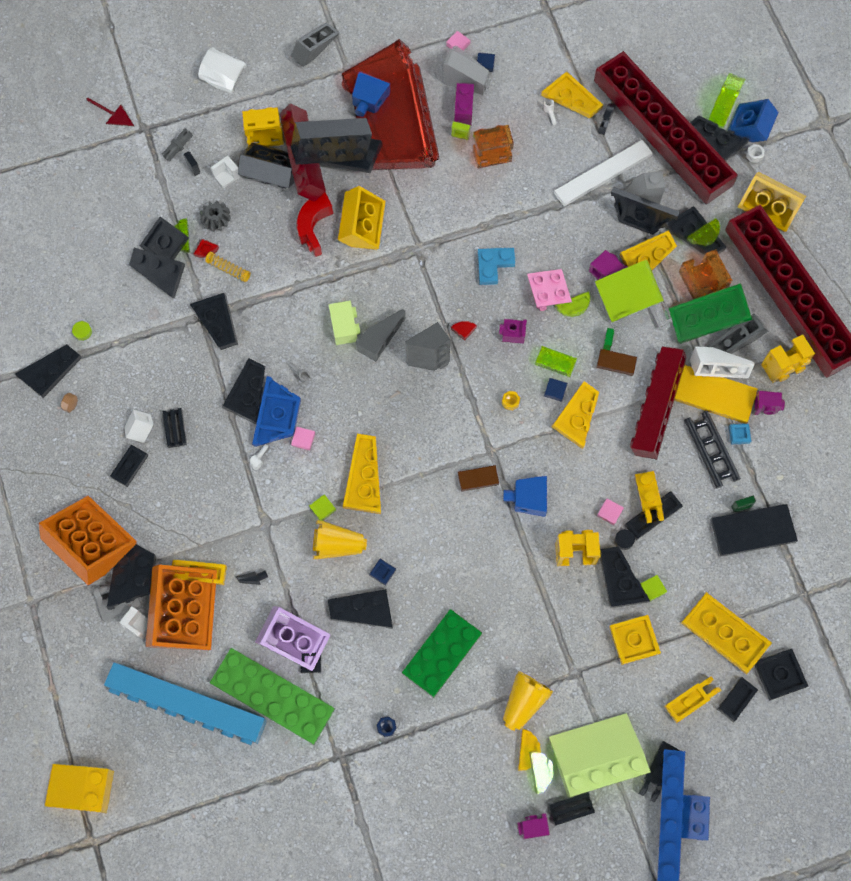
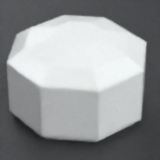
M753 144L748 147L746 158L750 162L758 163L763 159L765 150L761 145Z

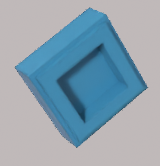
M749 424L729 425L731 445L750 444L752 442Z

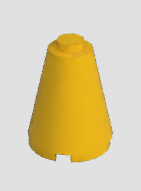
M322 520L316 521V524H319V528L314 530L312 551H316V555H312L314 560L362 554V550H366L367 539H364L363 534Z
M518 671L504 712V725L513 731L516 728L521 730L552 696L553 691L544 684L537 682L534 678Z

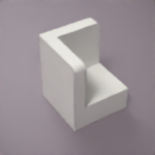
M226 156L211 167L213 177L223 188L241 177L238 174L239 168L229 156Z
M133 409L124 427L126 438L144 443L153 427L151 415Z
M131 607L119 623L143 640L147 634L148 618L134 607Z

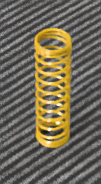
M213 252L207 254L205 258L206 263L214 265L216 268L218 267V269H222V271H226V273L234 276L238 265L234 268L233 263L229 272H227L231 264L230 261L227 263V259L224 260L222 268H219L221 265L219 256L216 257V254ZM244 269L241 277L238 278L240 274L238 270L237 275L234 277H237V279L241 278V281L247 282L251 273Z

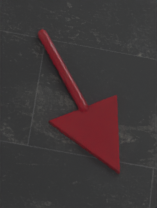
M86 98L88 102L112 115L106 124L134 126L122 105L113 112L94 100Z

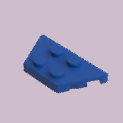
M270 376L266 378L252 442L254 447L294 436L301 398L288 391L283 385L275 382Z

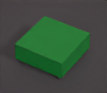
M607 328L603 349L611 350L615 331L613 328Z

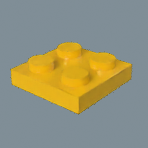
M648 615L609 626L621 665L661 654Z

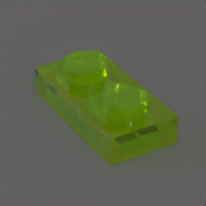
M542 346L535 365L571 377L577 358Z

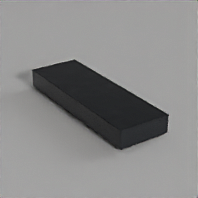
M672 491L661 498L664 520L683 507ZM656 509L650 510L652 523H647L643 511L625 523V527L634 534L636 541L663 522L657 518Z

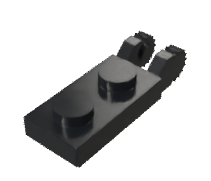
M662 741L649 767L650 773L645 775V780L638 793L643 796L647 792L650 782L656 785V788L651 795L650 801L654 803L662 790L664 750L681 751L665 741Z

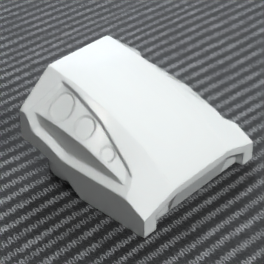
M212 47L207 51L201 62L198 76L199 79L206 81L217 89L233 93V87L243 68L245 69L246 63Z

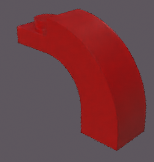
M326 192L315 202L310 199L307 200L300 209L297 218V230L301 245L306 244L309 252L313 251L315 257L322 255V250L313 232L314 227L321 219L334 214L332 204Z

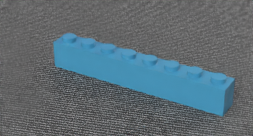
M115 662L104 683V686L109 688V693L120 696L121 693L128 695L127 699L138 703L139 700L147 702L145 706L157 710L158 707L165 709V714L176 717L177 714L184 716L183 720L191 724H195L198 721L203 723V728L214 731L215 728L222 730L221 735L233 738L234 735L241 738L240 742L250 746L253 742L259 743L267 720L263 717Z

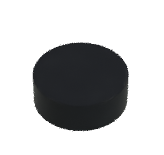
M626 529L620 530L615 536V544L621 550L630 549L635 542L634 534Z

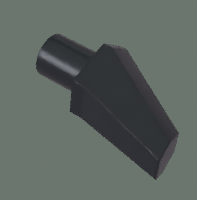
M266 570L258 574L254 571L236 576L239 583L261 585L260 581L268 578Z

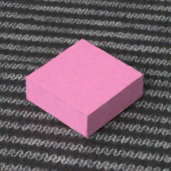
M458 31L446 42V46L453 49V46H458L463 51L470 45V39Z
M296 427L291 445L310 451L315 431Z
M606 499L597 517L615 525L624 507Z

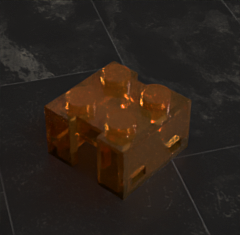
M498 125L494 128L474 131L473 139L475 144L473 145V154L477 169L512 162L511 150L514 147V142L509 125Z
M716 250L705 253L701 264L694 266V258L682 262L679 274L693 300L728 288L733 281Z

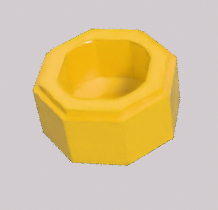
M508 391L503 394L502 405L505 409L513 411L519 407L520 396L517 392Z

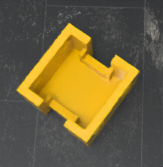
M278 107L242 111L245 136H247L248 146L252 142H259L256 144L267 147L284 145Z
M804 335L792 339L793 346L786 352L781 345L768 352L761 365L772 383L778 380L780 382L785 381L790 377L789 374L793 372L796 374L803 372L806 369V365L811 363V358L815 353Z
M583 530L581 534H573V531H562L561 534H558L555 542L557 567L570 566L569 558H573V551H582L583 565H596L601 556L599 532Z

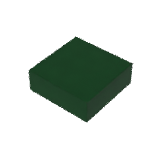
M752 495L735 501L731 506L733 512L736 513L752 508L756 499Z

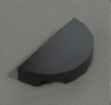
M609 103L607 105L599 127V134L605 135L616 104Z

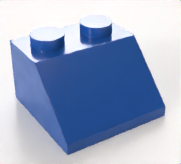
M769 99L741 103L737 107L728 130L735 132L734 134L741 138H748L749 142L752 143L767 141L779 112Z

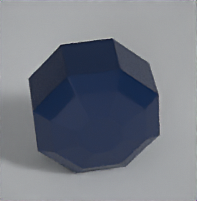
M389 716L380 718L376 725L378 734L385 738L393 736L397 730L395 720Z

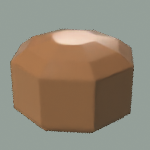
M72 393L64 395L61 401V409L68 413L73 411L78 403L77 396Z

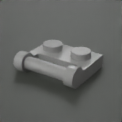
M110 584L93 588V593L104 622L125 615L131 607L137 610L143 608L140 598H136L130 603L124 602L114 606L115 609L108 610V598L104 599L103 595L109 593Z

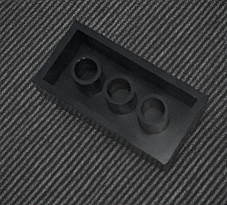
M367 118L295 122L291 144L295 164L366 160L372 133Z

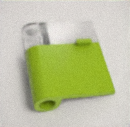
M648 260L641 261L595 281L620 343L653 329L659 328L662 331L671 327L670 323L673 320Z

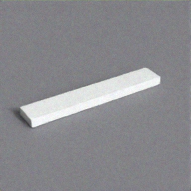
M641 140L556 189L554 194L565 207L651 157L652 151Z

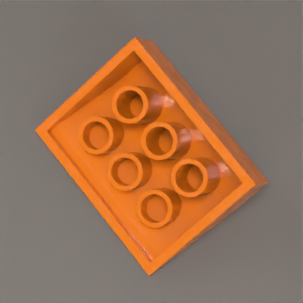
M89 496L39 523L40 539L87 585L105 576L137 544V541Z
M160 564L152 567L145 647L211 650L216 583H213V581L217 579V570ZM175 573H189L188 577L212 579V583L172 578Z

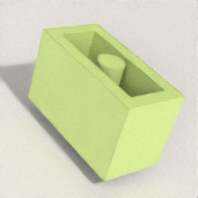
M351 300L329 304L336 345L356 342L357 335L360 334L359 323L355 324L354 318H357L356 307H352Z

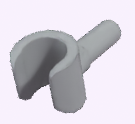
M292 362L288 364L299 375L300 382H305L301 377L303 374L310 378L309 371L300 370Z

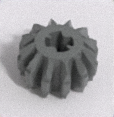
M216 200L212 204L209 201V205H203V210L200 211L201 223L204 224L207 230L211 228L213 232L216 228L222 231V226L228 227L227 222L231 221L230 210L224 202L219 204V201Z

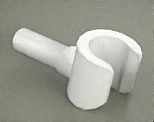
M551 99V105H546L544 101V112L550 115L552 124L556 125L557 122L553 112L554 101Z
M264 444L259 453L250 458V466L254 470H258L263 465L260 458L267 450L268 445Z

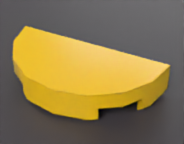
M522 729L518 771H526L532 768L539 760L541 754L540 742L531 731Z

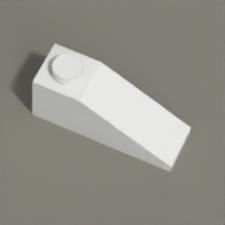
M695 346L690 358L695 376L749 378L755 365L750 360L713 347Z

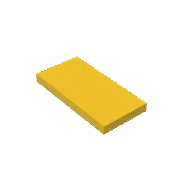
M685 365L674 401L747 424L758 388L724 377L695 376L693 368Z
M707 592L681 623L746 675L772 644L771 641Z

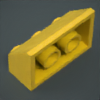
M758 171L740 201L738 208L748 211L761 205L774 225L786 232L807 196Z
M361 186L346 191L338 240L354 248L379 249L386 201Z

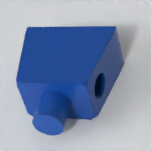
M359 72L352 94V103L356 106L355 114L364 117L366 111L376 113L390 94V83Z
M547 476L516 480L515 490H503V501L515 502L516 512L546 517Z

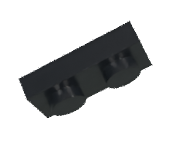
M130 445L111 473V479L128 487L149 455L139 448Z

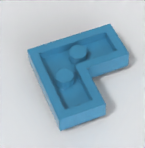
M514 248L478 249L480 285L498 284L497 268L515 267Z

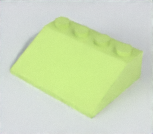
M627 713L549 737L568 798L650 773L643 749Z

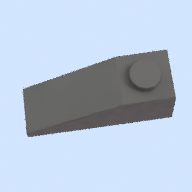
M327 22L297 40L291 57L303 67L306 66L339 35V32Z
M401 309L369 327L363 334H360L356 339L357 351L376 362L406 319L405 310Z
M754 313L751 315L753 320L736 325L707 347H713L733 354L769 331L759 316Z

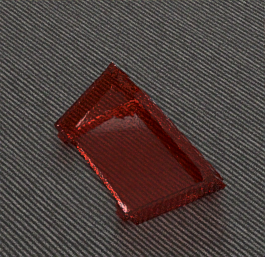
M400 39L341 74L343 80L341 82L342 87L351 95L353 94L359 72L390 83V94L376 113L366 111L364 117L356 115V118H367L372 133L371 139L381 140L383 143L372 170L432 168L436 164L435 161L440 158L421 69L417 62L413 63V59L409 55L412 53L410 48Z

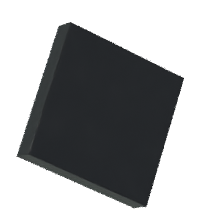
M160 216L140 244V247L145 251L175 259L189 237Z
M792 648L760 659L755 664L769 701L809 687Z

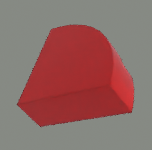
M202 239L194 252V256L206 258L209 252L215 254L219 246Z
M461 321L454 324L451 330L463 340H466L477 328V325L469 321Z

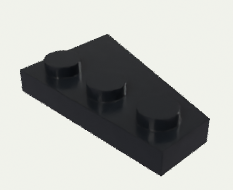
M700 115L690 122L725 161L749 141L748 138H741L731 130L726 131L718 127V124Z
M695 206L681 213L676 220H671L665 226L666 229L709 259L726 249L725 244Z
M134 247L129 265L170 297L175 298L185 263Z
M225 293L190 304L220 350L238 345Z
M66 344L15 373V376L44 398L82 357Z
M248 358L222 408L257 424L265 366Z
M619 546L600 549V561L610 608L649 603L650 599L644 593L639 580L633 574Z
M386 589L328 599L330 619L333 621L393 629Z

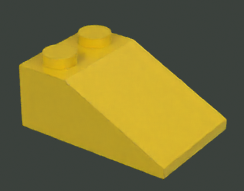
M52 764L45 807L107 813L114 771L104 768Z

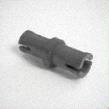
M184 128L176 139L171 140V144L161 155L165 159L168 158L167 161L170 162L179 151L184 149L183 146L193 137V134Z

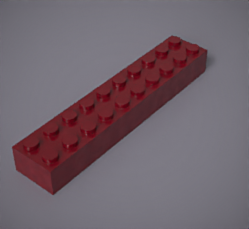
M624 51L596 69L594 82L706 205L734 186L738 174Z
M758 205L730 219L725 232L796 335H804L815 353L812 358L824 376L828 378L851 366L850 331L763 207Z

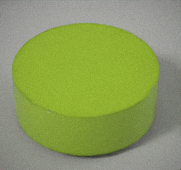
M79 321L73 325L72 333L76 339L84 341L92 335V328L87 322Z

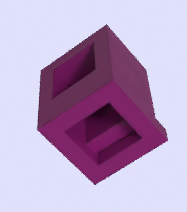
M504 319V324H500L499 335H503L502 342L524 344L527 319H523V321Z
M758 391L755 397L754 415H759L760 412L773 415L783 411L785 400L782 399V393Z
M546 813L540 815L541 819H538L537 815L526 816L525 821L517 822L518 834L523 835V840L550 835Z

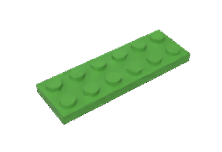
M233 648L229 650L210 681V684L313 745H315L335 711V708Z

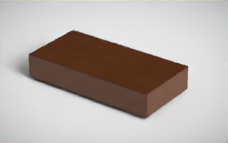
M600 349L596 368L633 376L637 357Z
M496 465L458 472L461 492L499 485Z

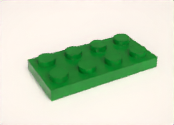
M741 283L669 308L679 344L753 320Z
M450 609L402 671V674L431 697L435 698L480 638L482 632Z

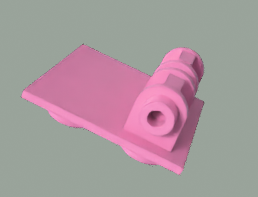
M562 269L527 274L536 307L540 311H545L547 306L572 302Z

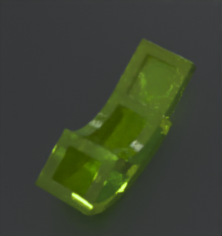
M732 73L728 74L708 120L718 124V126L725 127L732 108L746 81L745 78Z

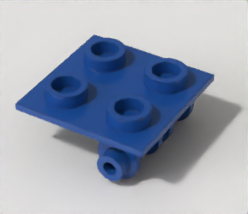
M683 795L681 838L709 841V796Z

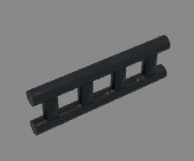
M709 411L703 412L701 414L703 419L694 423L691 417L686 418L684 422L716 489L723 486L721 480L732 477L734 482L739 481L741 478ZM707 426L711 436L701 439L697 429ZM715 443L720 453L709 456L705 446ZM723 460L728 470L717 473L713 463Z

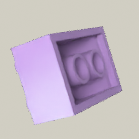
M273 606L255 643L312 671L331 634L280 607ZM302 653H309L310 656H305V662H303Z

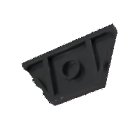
M613 187L611 191V196H614L615 199L614 207L618 213L619 222L652 235L658 232L660 228L667 226L671 220H676L680 213L677 210Z
M136 544L113 567L107 601L108 610L115 609L114 606L121 603H130L136 598H142L150 594L152 567L155 566L157 558L154 553Z

